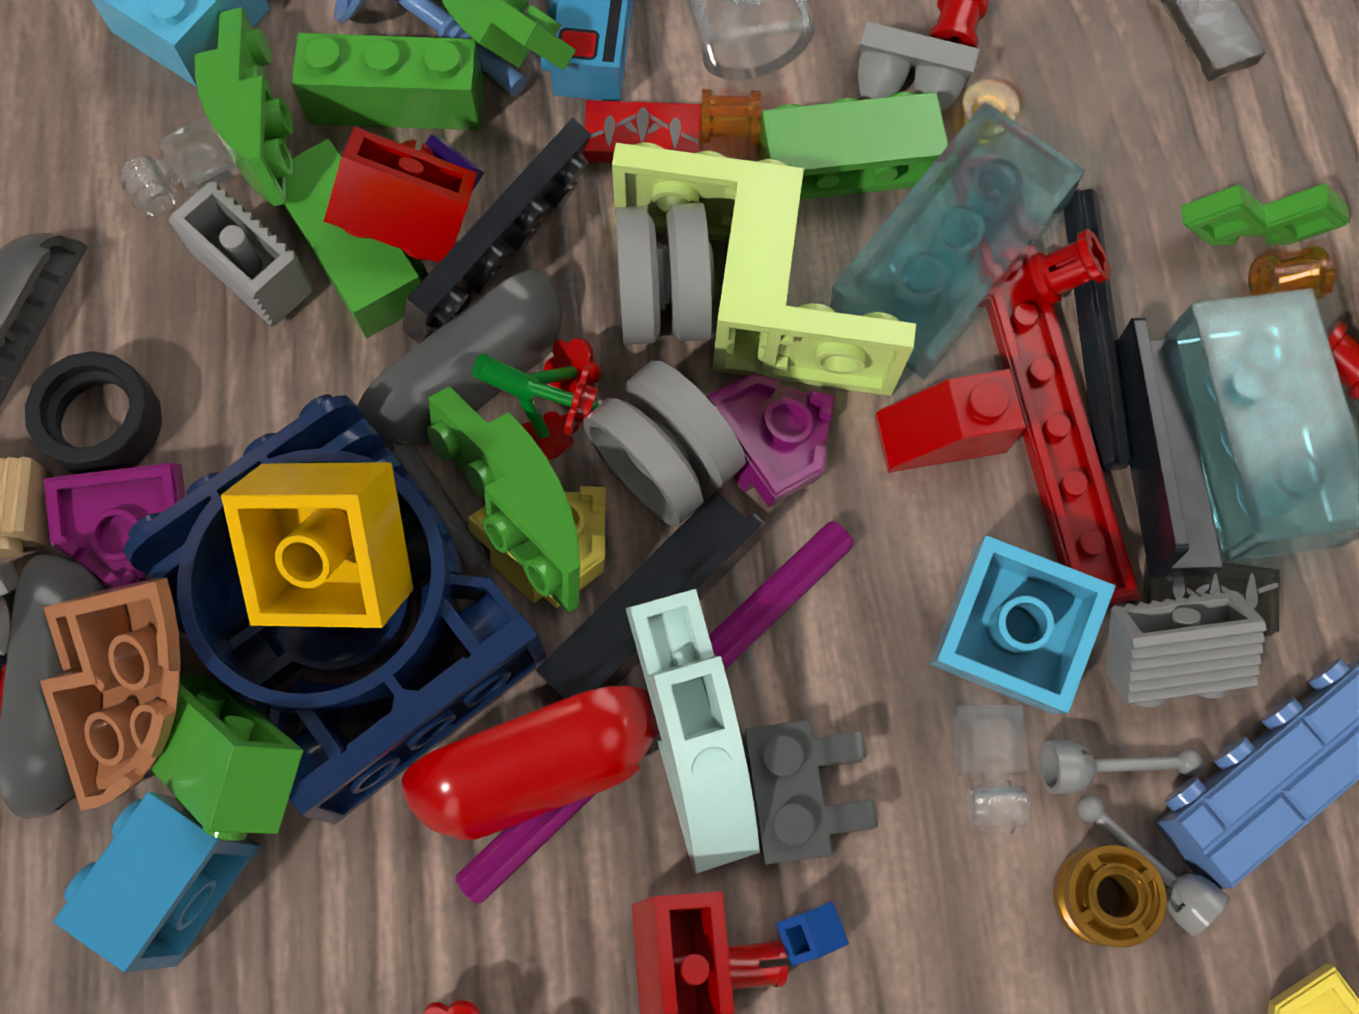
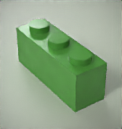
M298 33L291 85L309 124L480 130L484 77L477 43L474 39Z
M899 92L890 97L865 100L842 98L833 103L808 106L785 104L775 109L762 110L758 137L760 160L773 159L781 161L787 166L804 168L800 200L938 185L950 155L937 92L922 94Z
M327 139L291 158L293 174L286 176V204H282V206L367 339L404 318L407 297L427 277L428 272L420 259L409 256L402 249L371 238L352 236L342 228L324 222L341 160L340 154L330 139Z
M180 673L176 714L172 729L161 756L157 757L150 769L151 773L159 778L175 795L176 801L185 806L202 825L205 833L223 840L239 841L245 839L248 833L278 834L303 749L248 702L233 696L216 676Z

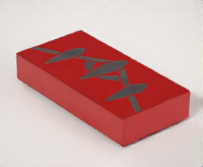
M586 100L584 128L592 135L583 153L584 158L589 162L612 163L616 143L635 145L645 142L659 145L667 150L689 153L700 152L701 104Z

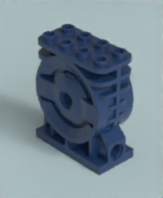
M325 394L310 401L301 410L299 418L277 433H268L255 439L245 449L243 457L220 473L214 472L199 478L189 487L186 496L167 510L150 514L136 522L129 530V539L123 548V553L130 564L142 572L146 580L167 578L174 603L178 631L187 635L191 646L205 666L233 696L248 702L256 710L269 715L268 720L303 749L289 799L299 814L307 818L337 824L407 770L417 760L433 750L534 672L548 658L537 633L523 615L516 611L491 578L463 575L456 544L445 522L430 500L409 476L403 464L392 454L375 428L367 422L357 405L347 395L333 397L330 394ZM392 462L412 584H416L431 573L430 583L422 587L421 610L414 631L391 659L366 677L344 683H319L299 678L285 692L273 690L302 667L325 674H345L364 669L365 666L381 658L398 643L405 632L411 616L413 594L412 592L382 628L249 625L239 632L249 622L221 495L261 464ZM464 599L474 600V602L464 608ZM457 639H459L471 656L467 659L462 657L439 675L452 654ZM382 718L352 742L348 740L340 729V726H352ZM298 721L303 722L306 728L296 735Z

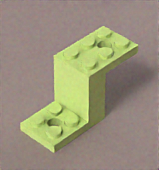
M644 142L635 145L616 143L612 162L614 207L647 206V211L655 223V232L665 233V216L672 204L703 203L706 212L708 239L729 242L717 320L712 371L744 376L754 372L781 381L892 396L914 348L916 323L902 322L893 315L881 312L867 313L863 316L836 313L832 308L822 304L811 303L799 307L786 306L804 168L787 166L785 163L773 159H764L756 162L726 158L722 154L713 151L689 153L667 150L653 143Z

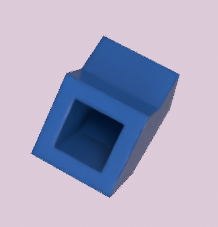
M833 901L824 902L776 923L791 966L821 958L849 944Z

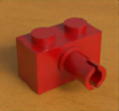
M354 126L341 156L324 222L338 226L352 236L371 238L402 249L413 258L432 260L439 263L454 247L470 202L477 173L434 157L432 150L425 143L422 144L421 150L418 151L414 149L417 140H405L400 144Z
M723 891L653 896L631 904L640 1014H735L732 990L766 986L783 987L788 976V966L766 968L759 966L760 961L787 958L786 951L780 940L728 945Z

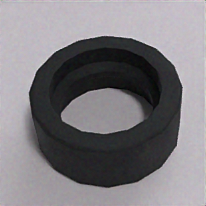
M95 351L72 354L50 365L33 383L25 403L26 429L38 449L73 474L131 468L140 463L156 444L162 426L161 403L150 384L132 366L117 356ZM114 384L123 389L129 398V408L124 423L113 436L97 445L82 448L74 447L65 441L62 435L61 422L67 407L77 395L93 386Z

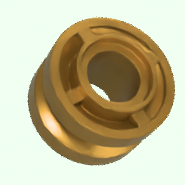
M1109 845L1080 850L1062 863L1054 879L1053 901L1056 912L1064 926L1074 936L1086 943L1122 948L1136 946L1152 937L1163 922L1167 906V896L1163 880L1155 866L1145 856L1131 848ZM1105 877L1115 883L1120 893L1119 906L1112 915L1104 912L1097 900L1098 885Z

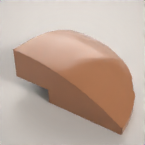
M157 578L118 586L43 607L63 673L40 680L81 811L102 806L125 795L143 780L144 775L152 767L157 757L161 756L169 738L176 714L181 660L175 608L167 578Z

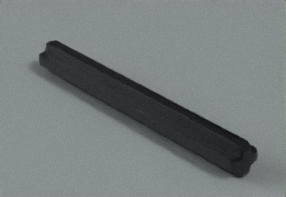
M1075 189L1070 191L1068 197L1063 201L1068 244L1077 241L1078 233L1090 229L1096 235L1106 253L1098 194L1093 189ZM1110 279L1103 283H1097L1095 280H1092L1074 288L1092 434L1102 470H1121L1133 464L1134 455Z

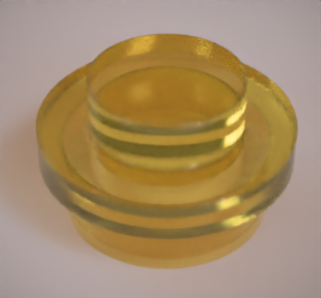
M989 79L972 84L965 91L961 101V114L965 125L971 132L982 137H993L1009 129L1015 122L1020 108L1016 93L1008 85Z

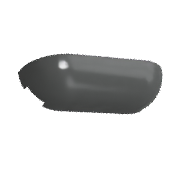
M34 233L18 237L0 249V406L88 248L87 245L79 240L55 233Z
M537 269L524 271L510 277L386 368L366 389L357 405L364 418L375 428L383 441L396 444L417 442L418 446L429 444L427 428L431 426L428 397L449 386L474 411H477L503 391L472 376L473 364L480 354H487L523 372H528L552 351L562 322V303L553 281L546 272Z
M40 554L33 557L26 564L18 580L13 602L0 717V789L10 811L14 815L26 819L39 818L55 813L59 810L58 807L75 794L40 680L63 673L43 607L104 590L99 579L88 568L77 561L58 555Z

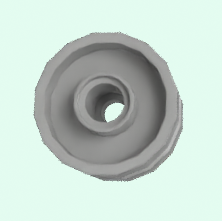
M704 204L671 205L665 216V245H661L660 241H656L655 223L647 211V206L615 207L623 345L655 343L660 334V311L665 310V304H669L671 331L678 342L710 340L715 278L713 250L708 240Z
M650 361L627 381L625 390L628 402L616 398H607L584 418L583 427L588 439L601 459L627 490L652 514L666 524L677 527L703 503L700 484L719 489L742 469L746 461L743 448L732 428L709 399L678 370L662 361Z

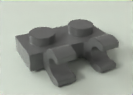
M811 719L745 728L764 865L832 856L830 835L864 831L878 827L873 799L826 807L824 804L819 768L863 762L862 759H866L862 731L814 739Z

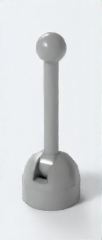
M1046 740L1042 744L1039 760L1042 782L1049 794H1073L1084 790L1092 784L1096 772L1178 769L1182 774L1195 775L1200 772L1203 766L1201 755L1193 749H1183L1176 756L1094 759L1088 748L1080 742L1071 740Z
M1087 795L1078 801L1077 813L1082 820L1096 822L1121 846L1139 852L1155 866L1163 883L1167 886V911L1175 922L1190 936L1195 937L1199 935L1220 915L1229 902L1230 897L1215 883L1202 875L1187 873L1176 877L1104 813V805L1099 798Z

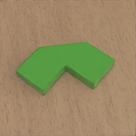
M1326 183L1265 205L1241 184L1181 206L1183 225L1211 246L1234 245L1237 242L1238 236H1265L1266 244L1290 245L1350 223L1347 204Z

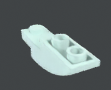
M696 589L626 608L661 739H657L693 872L697 874L760 853L753 795L733 700L721 656H714Z

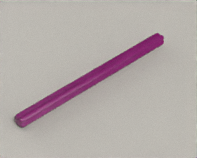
M830 521L825 524L709 634L714 656H721L724 670L851 550L854 540L839 523ZM656 731V732H655V735H654V738H655L660 732ZM594 795L504 829L456 875L455 881L460 890L475 904L484 902Z

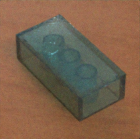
M984 101L832 286L830 308L836 313L858 316L872 312L887 313L895 316L899 321L916 323L914 348L906 363V367L925 381L1069 203L1086 170Z
M1312 288L1192 303L1164 335L1166 340L1178 341L1210 506L1225 561L1230 562L1345 546L1359 539V440Z

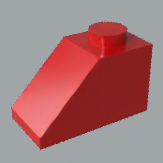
M1010 369L947 379L877 411L874 416L888 473L1007 453L1026 428Z

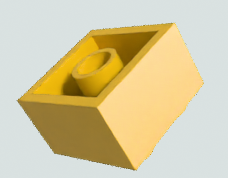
M392 462L261 464L221 495L250 626L382 628L414 590Z

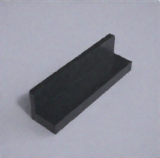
M1131 318L1118 339L1134 455L1130 470L1149 577L1213 576L1223 566L1178 341L1150 340L1146 318Z
M715 491L536 669L538 676L563 700L589 690L617 686L640 663L626 608L696 589L700 602L761 540L766 520L757 512H754L747 519L721 494Z

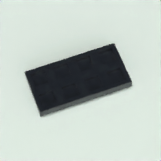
M573 117L407 297L402 330L418 344L463 312L460 307L469 296L468 293L472 289L481 295L503 269L500 263L508 254L509 248L513 247L517 252L521 251L541 227L538 221L547 211L549 205L555 210L559 209L579 184L576 179L589 162L582 155L592 134Z

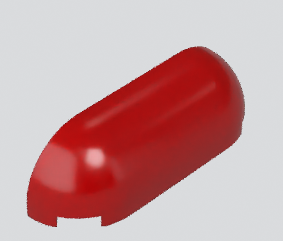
M611 686L589 690L441 747L423 756L407 769L401 780L403 796L412 813L426 827L437 833L453 836L457 840L465 841L491 835L614 787L638 772L640 769L638 763L648 751L655 732H659L649 692L632 686Z

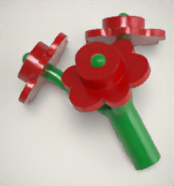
M575 338L570 342L567 340L556 341L552 348L554 357L546 361L544 371L528 374L484 353L476 358L472 367V376L517 397L529 419L528 422L521 426L530 434L548 460L558 457L573 444L574 438L572 435L579 429L580 423L583 424L584 418L599 406L596 401L599 388H596L594 383L600 381L602 371L599 364L593 359L591 344L584 338ZM538 396L571 408L568 414L561 416L556 411H550L541 415L533 397Z

